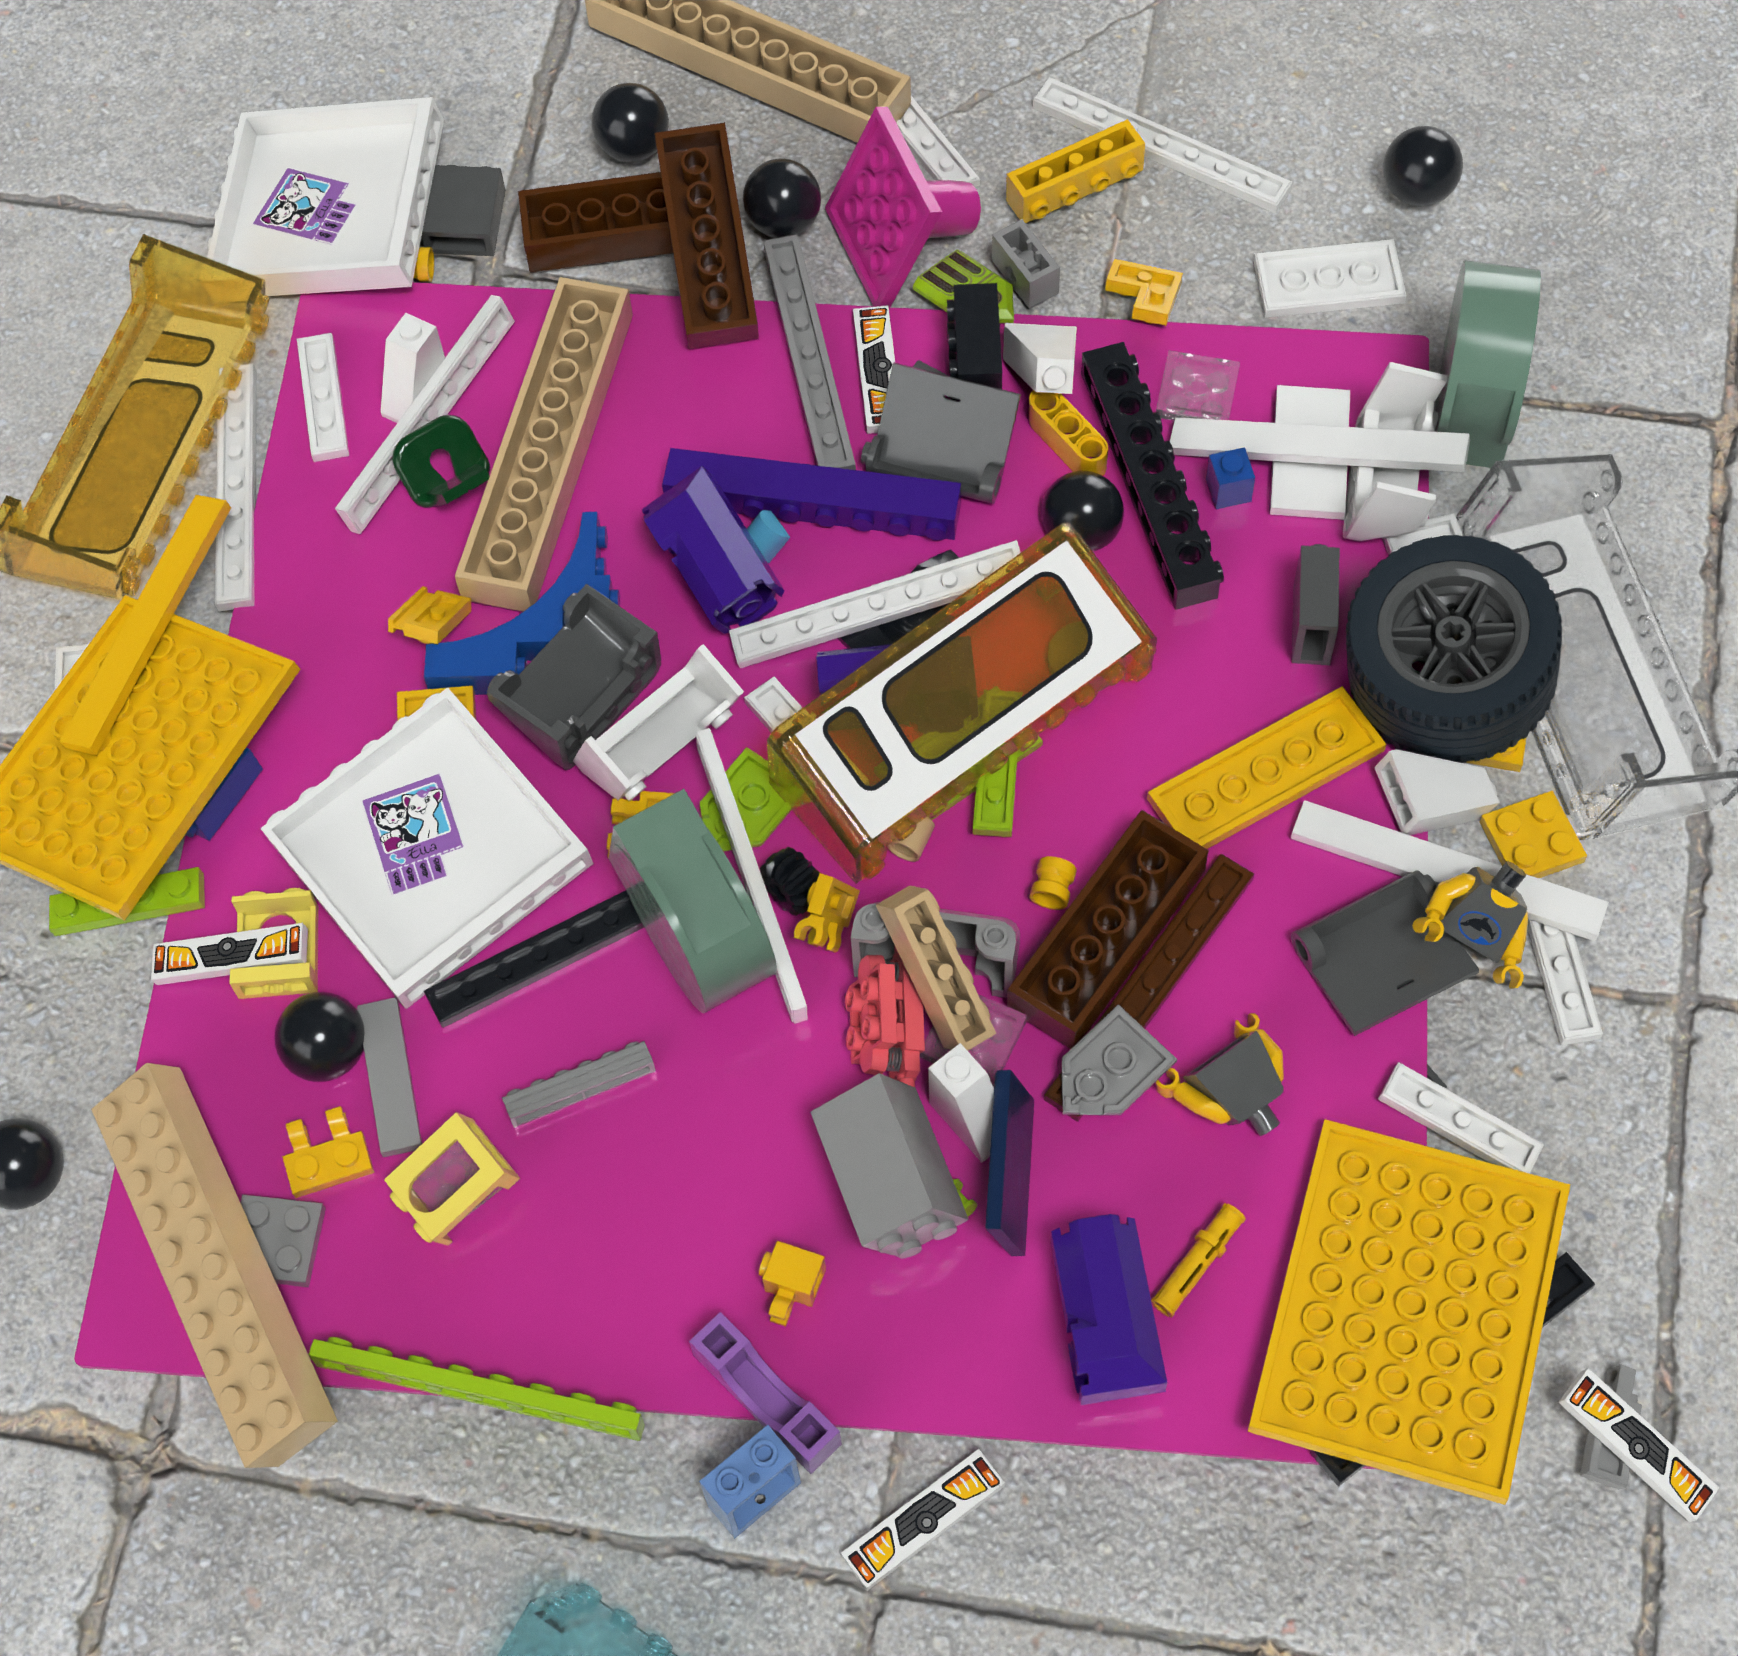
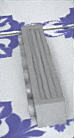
M645 1041L640 1043L632 1042L626 1045L625 1049L618 1052L609 1051L593 1062L591 1060L584 1061L578 1065V1068L573 1070L559 1071L553 1078L548 1080H536L530 1087L522 1090H511L502 1099L513 1127L516 1128L653 1073L656 1070Z

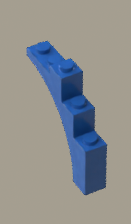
M598 512L582 513L579 537L568 564L556 582L535 604L511 621L483 634L458 641L426 644L424 679L428 689L473 686L475 695H487L488 686L498 673L512 670L519 675L528 665L527 661H532L565 625L563 605L571 594L578 593L585 584H588L620 606L619 589H613L611 577L606 575V559L601 558V548H607L608 535L607 527L600 526Z

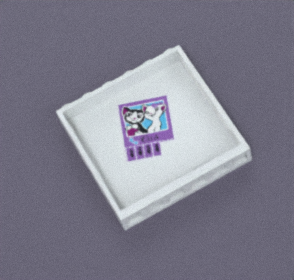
M433 97L241 113L238 127L234 130L232 153L228 156L226 179L221 186L222 196L219 208L215 212L213 234L208 241L209 251L206 264L202 267V280L214 297L219 300L412 287L444 124V118Z
M448 687L441 693L433 694L427 698L423 706L412 715L399 719L393 725L392 730L380 739L367 743L361 750V753L351 761L334 768L330 776L319 785L306 789L299 799L287 809L274 813L267 821V824L261 828L273 847L308 890H311L316 900L405 1009L425 995L424 990L445 980L594 864L588 849Z

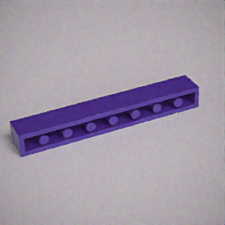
M670 448L662 483L663 493L703 466L713 474L737 514H745L748 517L756 518L762 510L772 511L776 518L791 523L802 521L817 523L824 527L843 526L852 527L859 531L876 530L890 532L898 536L909 534L925 536L932 540H955L961 508V483Z

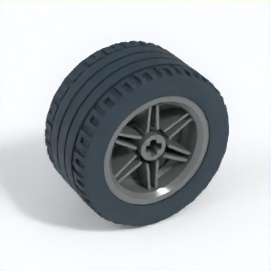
M1443 535L1413 542V544L1403 546L1397 551L1389 554V557L1382 559L1376 567L1370 570L1369 576L1361 581V587L1357 588L1355 599L1351 601L1350 611H1348V622L1346 624L1348 679L1354 702L1387 744L1394 745L1397 750L1467 763V761H1480V759L1493 757L1496 753L1505 752L1509 747H1514L1520 739L1526 738L1530 731H1534L1537 727V722L1545 717V711L1549 710L1551 699L1555 695L1562 646L1561 614H1559V604L1555 601V593L1549 589L1547 579L1542 577V573L1535 569L1529 560H1526L1523 555L1515 553L1511 548L1498 542L1486 540L1485 538L1459 535ZM1485 659H1493L1496 661V664L1488 668L1484 662ZM1420 661L1424 663L1421 672L1412 667L1414 662Z

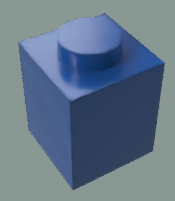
M1245 447L1209 455L1206 481L1216 509L1252 502L1255 475Z

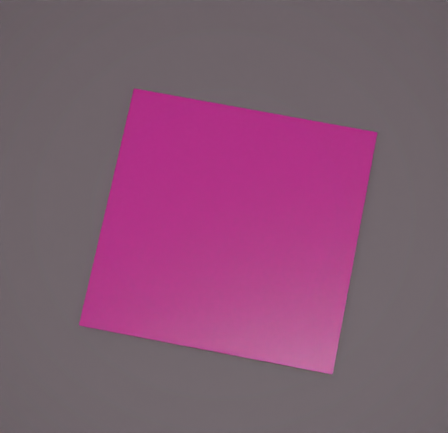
M412 282V287L300 294L254 510L255 606L233 609L228 635L293 660L301 670L246 747L251 750L262 766L263 770L210 841L196 834L192 838L185 835L178 871L199 867L204 873L205 908L168 915L163 943L237 932V911L232 904V896H244L245 893L251 891L269 894L281 893L289 888L308 890L273 847L261 828L267 824V821L274 813L285 810L295 803L306 789L313 786L316 787L327 779L338 765L348 763L360 754L367 743L380 739L392 730L393 725L398 721L397 692L428 689L424 679L426 644L418 639L404 636L403 630L397 629L394 633L388 632V618L422 586L428 587V593L432 594L440 590L460 595L455 574L488 480L474 489L468 490L467 493L448 504L424 508L412 500L400 479L362 533L357 534L349 530L335 510V507L397 424L381 415L386 338L404 314L408 313L437 327L444 356L446 357L489 297L495 295L502 298L515 322L447 414L462 418L470 426L489 460L490 471L488 473L490 475L555 290ZM629 294L633 316L538 600L556 582L568 564L579 537L582 513L598 512L600 526L607 527L608 545L607 548H601V558L606 559V575H610L613 589H619L620 607L657 632L661 654V666L654 679L612 726L682 670L695 651L704 644L744 691L729 709L733 716L718 729H715L712 725L708 727L713 735L725 772L744 749L748 747L808 787L805 795L764 844L759 847H752L759 870L772 854L790 847L795 849L796 852L803 853L804 857L808 861H812L813 867L821 874L834 877L860 890L848 928L843 927L841 946L836 953L826 949L829 935L823 947L808 944V935L811 929L808 930L804 941L794 938L796 925L801 920L808 918L811 913L806 911L797 916L793 915L789 911L783 910L781 905L774 901L771 894L768 893L807 1004L808 1020L796 1024L791 1021L776 975L767 978L708 1012L701 1013L687 998L670 973L645 927L444 1028L441 1027L425 995L407 1009L399 1002L422 1144L456 1112L472 1118L520 1177L509 1190L499 1186L495 1188L448 1232L447 1235L453 1241L449 1246L433 1241L431 1243L426 1242L414 1229L413 1225L416 1223V1220L409 1211L403 1212L390 1198V1194L393 1191L384 1179L414 1151L384 1158L380 1152L365 1052L363 1051L360 1060L348 1073L326 1082H311L299 1078L291 1073L281 1062L274 1041L277 1021L291 1002L306 994L238 999L230 985V975L156 985L154 983L135 1072L146 1063L180 1067L240 1202L242 1195L323 1203L326 1210L309 1287L277 1284L308 1354L313 1339L327 1342L329 1337H337L353 1344L352 1348L367 1351L369 1346H376L392 1352V1357L408 1360L410 1355L420 1356L432 1361L435 1367L448 1369L449 1365H459L471 1369L474 1372V1376L489 1379L490 1374H499L514 1380L513 1385L529 1388L531 1383L542 1384L555 1390L554 1394L570 1397L571 1393H582L595 1398L596 1404L609 1407L612 1406L613 1402H621L635 1407L637 1412L758 1421L693 1356L689 1341L721 1312L751 1342L754 1349L770 1369L798 1396L810 1401L835 1427L1319 1465L1310 1454V1449L1247 1432L1324 1119L1427 1146V1127L1378 1100L1398 1062L1427 1078V1000L1356 1036L1353 1035L1300 960L1294 949L1291 933L1402 878V876L1293 840L1291 835L1304 800L1401 832L1374 768L1389 751L1395 750L1394 745L1386 743L1385 751L1208 848L1205 872L1087 1032L1088 1034L1095 1027L1219 855H1225L1253 872L1254 878L1145 1030L1178 1059L1171 1068L1178 1072L1180 1083L1186 1082L1183 1076L1237 1039L1234 1035L1235 1020H1238L1242 1026L1249 1028L1250 1026L1247 1022L1248 1014L1255 1013L1260 1019L1259 1029H1263L1283 1052L1284 1079L1282 1085L1284 1092L1268 1104L1280 1124L1267 1134L1259 1136L1249 1119L1236 1125L1217 1124L1193 1113L1175 1100L1174 1097L1165 1098L1158 1093L1156 1082L1122 1115H1083L1078 1122L1068 1115H1063L1062 1111L1044 1100V1095L1062 1072V1057L1071 1049L1007 1009V998L992 996V985L989 979L984 975H975L977 957L959 954L961 960L972 974L973 985L979 998L987 1006L990 1013V1021L997 1033L968 1050V1052L988 1073L993 1088L995 1087V1073H997V1070H1011L1034 1099L1025 1256H1010L985 1228L990 1157L981 1163L929 1104L928 1068L951 1050L943 1047L924 1005L925 1051L920 1054V1072L915 1081V1088L952 1179H960L963 1183V1188L960 1192L968 1200L973 1199L977 1203L975 1211L968 1216L969 1220L958 1225L956 1233L941 1240L932 1239L921 1245L922 1250L918 1254L904 1259L862 1247L810 1112L875 1076L864 1073L861 1069V1064H851V1050H848L846 1046V1035L850 1027V1011L846 1010L845 996L849 986L858 980V977H854L851 933L856 913L862 907L871 903L882 902L908 886L928 889L937 900L940 909L1011 919L1020 930L1016 979L1140 811L1143 810L1163 822L1147 800V794L1150 790L1341 686L1344 687L1353 699L1347 668L1348 611H1350V603L1355 599V592L1357 588L1361 587V581L1369 576L1370 570L1376 567L1378 562L1389 557L1383 539L1378 538L1365 541L1346 539L1343 537L1344 520L1270 515L1273 461L1249 460L1255 475L1252 502L1216 509L1206 481L1209 457L1174 455L1175 461L1173 463L1176 471L1181 470L1186 480L1187 491L1185 493L1189 501L1194 500L1199 513L1198 525L1201 531L1206 530L1209 535L1213 561L1218 560L1224 574V582L1220 583L1217 599L1175 610L1081 374L1082 352L1120 342L1125 343L1129 355L1134 354L1137 359L1140 383H1146L1151 397V403L1149 404L1152 412L1157 411L1160 415L1164 441H1170L1175 417L1275 423L1277 385L1350 390L1349 427H1355L1360 412L1389 362L1429 371V339L1423 335L1179 322H1168L1167 326L1149 324L1141 320L1014 314V323L1077 327L1072 394H1061L1108 443L1107 470L1104 477L1115 485L1122 497L1124 520L1118 535L1110 544L1097 551L1087 553L1076 552V554L1142 642L1122 656L1121 671L1115 681L1108 687L1097 692H1093V690L1083 691V693L1072 692L1029 724L1043 740V745L1017 762L1012 837L973 835L975 791L932 820L935 828L919 861L910 862L894 855L886 845L851 832L854 814L847 804L838 808L745 704V696L775 676L815 721L822 716L817 652L847 648L836 638L740 668L737 664L730 633L724 634L713 627L679 569L672 562L671 559L677 556L676 553L673 555L669 550L664 552L643 518L645 514H643L642 509L664 494L662 483L670 448L817 465L777 301L754 300L759 339L689 349L680 296ZM815 303L856 470L866 471V464L861 463L863 447L866 442H872L878 433L867 434L853 309L874 306ZM889 307L895 363L913 367L920 360L950 376L947 312L944 310ZM999 323L1002 390L1021 394L1000 489L994 504L961 496V508L955 540H932L925 536L909 534L898 536L884 531H859L852 527H824L817 523L802 521L791 523L778 519L790 538L768 564L785 591L782 597L776 593L774 598L778 603L777 606L759 621L910 574L917 565L948 550H952L961 558L1017 540L1025 568L1027 569L1058 547L1045 532L1041 519V505L1049 487L1058 478L1073 471L1029 424V397L1033 389L1003 360L1005 323ZM332 333L335 341L349 456L313 462L297 339ZM444 449L434 450L430 456L432 467L446 481L455 477L449 453ZM1347 465V489H1346V499H1347V490H1348V480H1349L1350 465ZM1419 470L1418 491L1429 493V470ZM1150 471L1148 473L1156 474L1157 472ZM1160 501V503H1164V504L1170 503V502H1167V501ZM738 514L746 529L755 519L745 514ZM1171 531L1172 533H1175V534H1181V533H1182V532H1180V531ZM1322 544L1328 547L1340 548L1339 620L1330 665L1292 663L1293 587L1301 546ZM1184 561V562H1183V563L1189 564V565L1195 564L1194 562H1191V561ZM1047 576L1037 579L956 637L970 636L977 699L983 695L984 690H991L995 686L1000 691L1020 692L1024 696L1051 676L1047 663L1049 642L1055 633L1066 625L1082 621L1062 585L1056 579ZM471 602V612L440 643L458 641L483 634L511 621L523 611ZM738 623L730 625L731 629L740 627ZM1417 661L1412 664V667L1421 672L1424 663ZM475 695L476 721L588 849L594 864L446 979L626 890L607 857L608 834L613 832V826H615V824H612L611 805L614 797L583 774L576 765L569 770H565L556 764L489 701L488 695ZM909 722L910 728L899 724L910 743L924 735L918 732L916 724ZM864 728L828 732L840 750L868 779L869 786H874L880 782L874 775V768L884 762ZM694 738L643 781L647 786L643 791L677 793L685 789L702 819L700 801L711 788L697 750L696 738ZM640 793L632 801H639ZM1428 831L1410 835L1428 841ZM723 851L744 886L733 851ZM1042 857L1062 858L1071 862L1077 868L1074 882L1068 887L1070 898L1065 909L1052 910L1035 904L1029 898L1032 884L1038 881L1036 869ZM316 900L318 905V992L339 995L349 1001L356 1009L358 1005L395 998L386 984ZM278 915L268 919L261 929L296 924V922L288 916ZM645 1041L654 1063L655 1072L516 1128L513 1127L502 1099L511 1090L525 1089L530 1087L536 1080H548L553 1078L559 1071L573 1070L578 1068V1065L584 1061L591 1060L593 1062L609 1051L618 1052L625 1049L629 1043ZM886 1070L883 1075L889 1077V1071ZM1166 1072L1158 1079L1164 1085H1170L1174 1082L1167 1077ZM341 1106L343 1113L346 1114L351 1134L359 1131L363 1132L375 1173L295 1198L292 1194L282 1157L294 1153L286 1129V1123L302 1119L303 1125L307 1127L311 1146L313 1147L334 1140L325 1111ZM457 1140L416 1179L412 1190L428 1211L432 1212L449 1199L480 1168ZM115 1166L74 1360L81 1368L206 1378ZM1224 1203H1228L1242 1212L1246 1220L1225 1245L1227 1249L1225 1254L1221 1258L1216 1257L1196 1286L1176 1310L1172 1318L1170 1316L1167 1317L1152 1305L1168 1382L1166 1392L1080 1405V1393H1077L1068 1349V1344L1073 1341L1072 1332H1066V1323L1051 1247V1231L1060 1228L1061 1235L1070 1232L1069 1223L1082 1218L1113 1214L1119 1215L1120 1224L1125 1225L1127 1217L1135 1218L1150 1297L1152 1299L1195 1244V1235L1199 1230H1205ZM777 1241L825 1257L826 1272L813 1306L809 1307L794 1302L786 1327L770 1322L771 1316L768 1313L776 1295L765 1292L763 1277L759 1276L760 1265L767 1251L772 1253ZM310 1358L322 1387L441 1396L320 1368ZM1370 1466L1363 1467L1364 1469H1377Z

